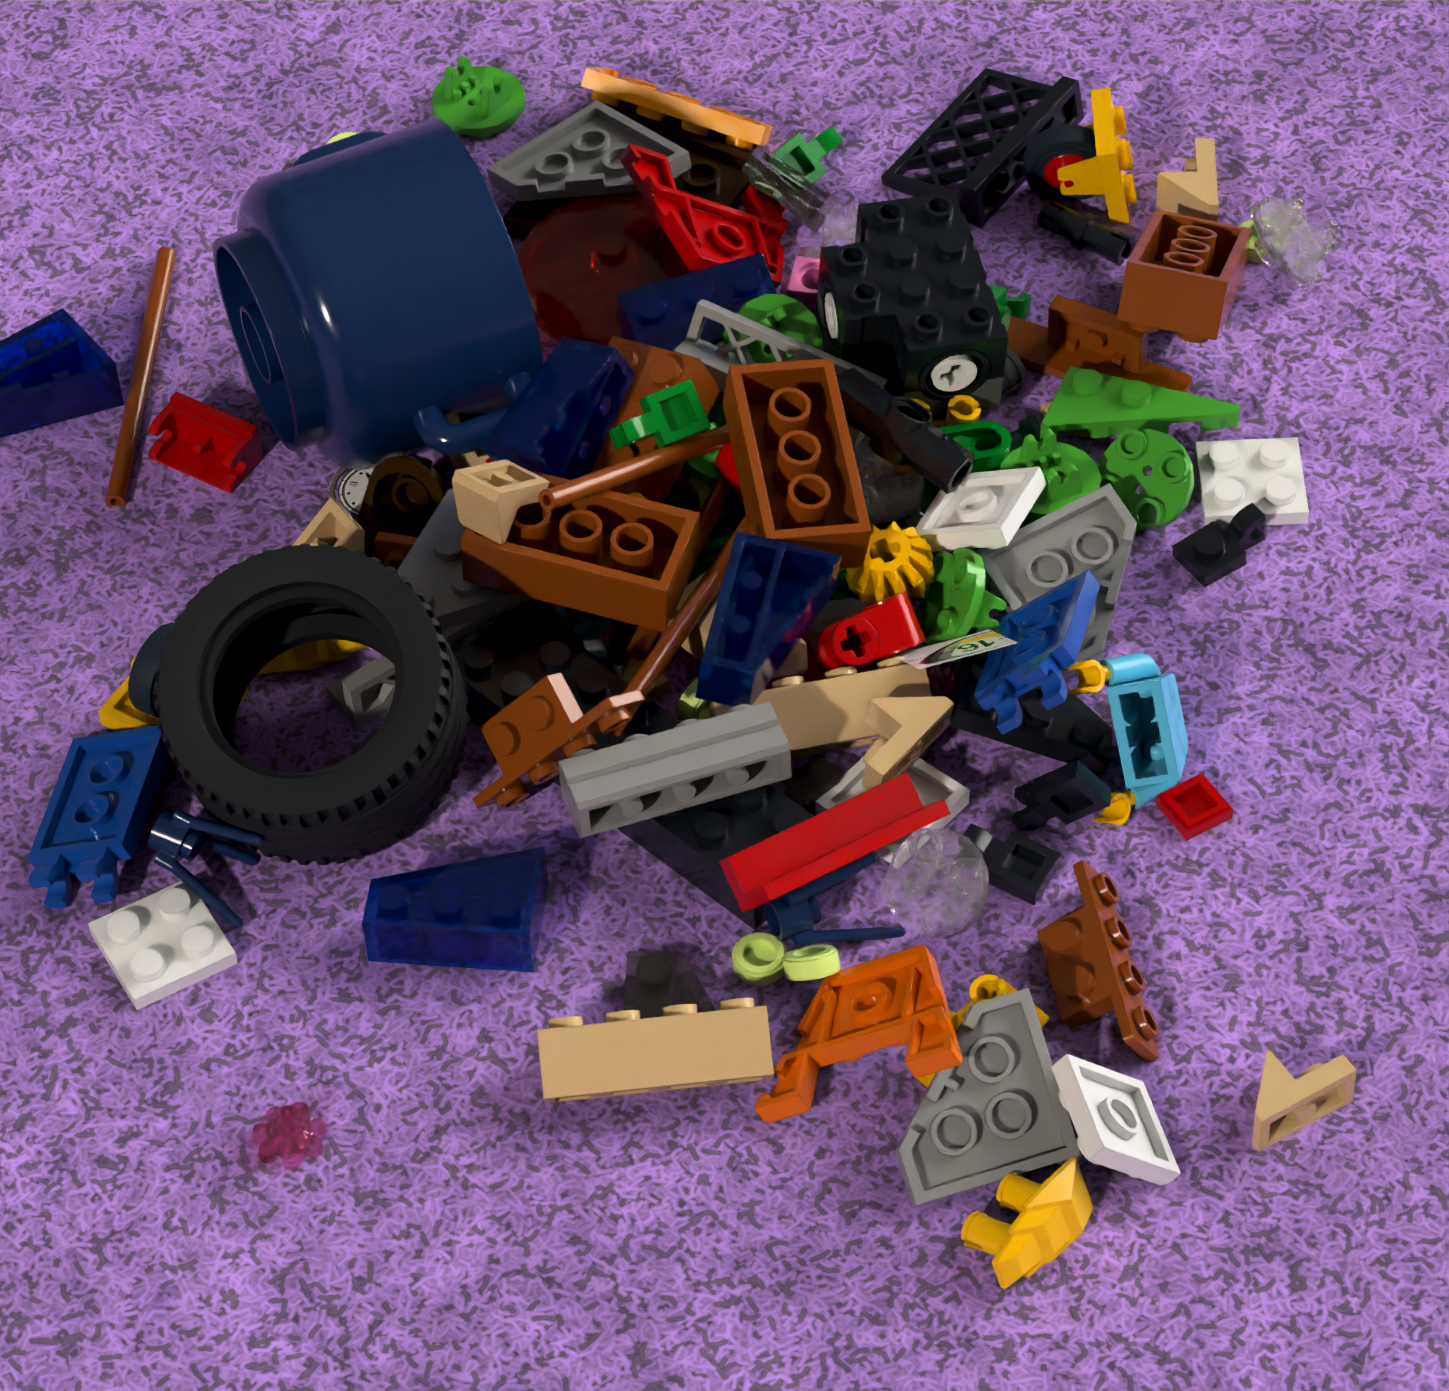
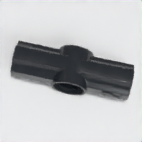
M855 368L845 370L837 381L846 420L869 437L868 445L871 450L890 463L908 465L946 494L956 491L958 486L970 474L975 464L973 462L975 455L931 424L933 420L932 415L923 405L907 397L892 396Z

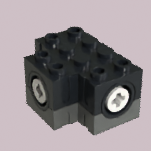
M956 191L859 204L855 243L846 244L841 247L838 245L821 247L815 317L823 334L826 352L888 379L886 384H889L893 396L924 401L929 405V412H932V416L947 414L950 399L957 395L973 397L978 401V408L981 409L999 407L1009 339L1005 325L1001 324L999 319L1000 311L992 289L986 283L987 275L979 253L973 247V237L965 215L961 214L960 201Z

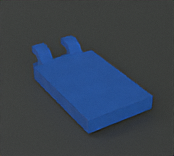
M1089 570L1082 572L1001 618L996 633L1017 643L989 651L974 695L983 710L987 711L994 707L998 715L996 727L1002 735L1019 727L1022 723L1023 714L1017 697L1040 685L1043 698L1041 703L1047 711L1066 701L1068 690L1062 670L1076 662L1100 588V584Z
M158 725L73 738L28 856L29 861L34 866L28 882L33 889L48 887L44 900L46 907L58 909L68 907L72 896V881L70 877L72 873H76L75 875L80 882L94 880L95 885L91 897L95 903L115 901L119 889L117 861L128 860L133 857L169 756V750L163 742V734Z

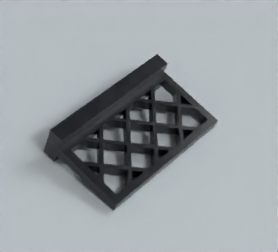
M985 68L881 176L883 185L903 194L917 197L953 192L954 190L941 186L964 180L958 186L959 191H956L960 201V210L963 211L968 223L982 228L1026 181L1024 176V153L1030 141L1045 129L1058 125H1078L1084 118L1079 80L1062 76L1051 86ZM989 85L1007 91L981 98V93ZM1039 100L1034 106L1021 109L1019 105L1020 103ZM1011 105L1014 111L990 117L987 115V111ZM980 113L981 119L955 125V121L959 116ZM1015 125L1009 133L997 136L994 134V130ZM987 133L988 138L965 144L961 142L962 138ZM953 140L955 143L953 147L933 152L928 150L934 143ZM989 153L982 161L970 164L967 158ZM961 160L962 166L937 172L934 167ZM928 168L929 174L913 178L903 176L909 170Z

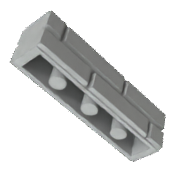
M770 701L754 706L740 704L731 708L726 714L701 721L698 719H687L670 730L652 735L634 734L620 744L596 751L593 749H581L573 753L568 759L558 761L562 796L572 816L580 839L792 778L791 749Z

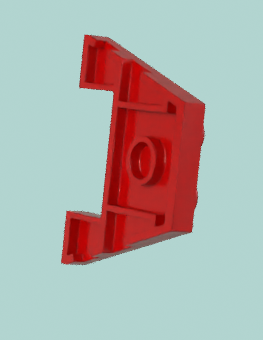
M629 143L620 156L621 163L687 268L699 276L719 279L734 284L743 290L773 294L782 283L784 246L780 244V239L786 230L787 220L782 217V214L788 207L787 195L751 183L741 196L746 212L677 190L666 155Z

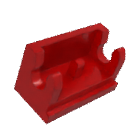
M176 391L170 397L171 401L155 417L148 429V432L155 436H159L163 432L162 436L155 441L148 451L149 457L232 494L264 459L258 426Z

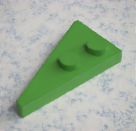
M1070 366L1041 422L1040 440H1042L1043 432L1046 429H1052L1056 438L1057 431L1086 429L1090 432L1091 438L1109 437L1120 434L1126 429L1140 430L1150 428L1162 433H1169V423L1200 421L1201 431L1221 430L1225 427L1238 426L1241 405L1155 386L1140 380H1129L1103 374L1092 369Z

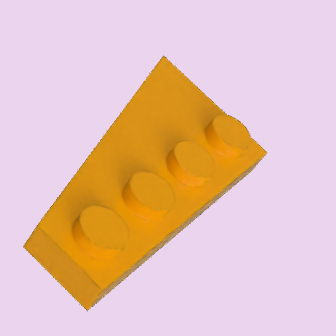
M590 67L585 70L581 86L593 90L591 98L618 107L621 99L638 105L635 113L641 116L663 121L666 114L681 119V129L702 136H707L709 129L726 134V144L752 151L754 144L759 146L766 145L769 140L773 126L720 107L711 105L708 108L702 106L701 101L681 93L657 91L658 87L655 84L641 79L625 76L618 78L619 72L607 67Z

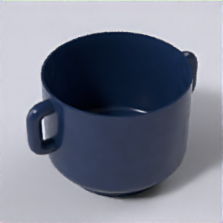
M434 118L390 134L376 131L358 133L312 149L301 155L291 168L265 176L250 186L241 199L237 216V232L217 238L214 241V266L226 316L249 380L271 426L282 443L290 451L295 452L315 444L328 459L339 467L359 471L374 468L388 457L406 456L428 447L442 454H466L517 436L531 428L539 417L545 387L542 349L531 300L515 250L490 190L470 153L446 123Z

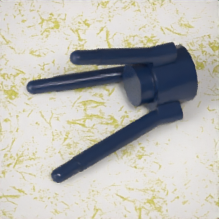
M169 808L165 809L155 822L148 840V847L158 851L154 863L171 871L235 928L242 927L243 920L180 864L179 861L183 858L190 862L193 861L201 847H204L231 859L254 866L259 863L258 857L207 836L206 833L254 845H262L265 840L264 837L240 828L195 817L178 808L175 811Z
M871 852L803 887L794 889L764 904L765 916L772 934L778 941L792 938L797 949L814 943L897 938L904 936L906 931L903 927L813 931V924L821 921V912L816 896L843 883L846 878L876 863L879 856L875 852Z

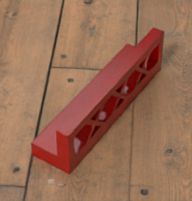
M908 772L737 852L719 861V864L743 913L772 901L951 813L944 799L924 807Z

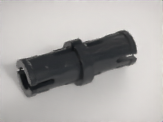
M1050 198L1049 203H1044L1038 215L1037 222L1039 227L1071 241V245L1080 251L1085 248L1118 266L1124 263L1121 256L1128 259L1135 248L1136 243L1133 237L1108 227L1101 222L1099 216L1089 212L1083 214L1054 198Z

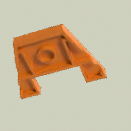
M925 944L858 964L825 977L797 1027L802 1038L794 1052L781 1056L774 1069L779 1080L770 1095L768 1093L760 1094L755 1110L764 1122H775L811 1111L818 1071L821 1067L840 1061L852 1062L866 1053L892 1045L900 1047L908 1044L905 1065L915 1078L962 1065L963 1057L936 961Z

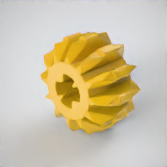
M893 521L887 530L880 531L872 524V532L863 567L846 568L847 574L845 577L849 589L853 591V594L858 595L859 600L862 601L865 607L904 591L907 592L909 598H924L925 585L934 582L933 576L935 573L932 564V550L930 545L927 544L926 539L920 538V534L916 532L914 526L901 531V528Z

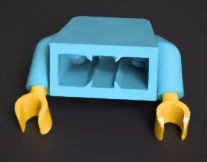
M1132 653L1103 659L1100 663L1096 660L1077 661L1063 669V671L1075 670L1079 677L1078 686L1074 689H1068L1067 693L1069 695L1096 693L1104 685L1108 686L1106 690L1125 785L1123 786L1122 793L1111 792L1110 806L1104 808L1102 814L1093 819L1097 823L1124 824L1130 816L1131 808L1139 809L1156 800L1158 794L1176 786L1182 777L1188 750V738L1176 677L1174 673L1161 674L1154 659L1144 653Z

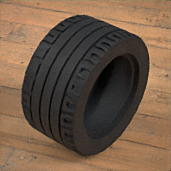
M310 544L283 546L281 549H270L255 556L252 555L246 558L245 561L228 567L229 569L215 576L213 581L207 586H203L195 597L187 603V608L176 618L173 629L169 630L167 635V644L161 650V661L156 669V674L159 678L155 683L154 693L158 698L154 701L155 710L159 714L157 719L158 728L163 734V742L168 748L169 754L179 772L207 813L217 823L262 835L265 839L262 845L244 843L252 851L259 849L263 856L272 858L275 855L281 861L290 863L291 860H296L299 865H308L309 861H316L318 865H327L328 862L341 864L345 863L347 859L355 858L358 860L366 855L376 854L387 845L391 844L392 846L398 843L399 839L405 835H410L414 831L413 828L420 822L424 823L429 818L428 815L441 804L440 799L443 795L448 794L452 788L453 779H456L458 776L459 762L464 760L466 754L464 746L468 744L469 739L467 727L470 726V716L467 710L470 706L466 696V685L446 636L429 604L425 602L423 595L412 587L410 581L405 576H399L396 569L391 566L384 567L381 560L376 557L369 558L364 552H351L342 546L333 547L329 546V544H320L318 546H310ZM329 639L347 640L374 649L394 664V696L383 724L363 748L344 761L318 771L287 773L258 766L237 752L235 720L242 696L256 674L281 653L312 641Z

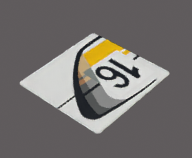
M986 630L894 655V657H904L900 660L916 669H923L1016 644L1017 642L992 630Z

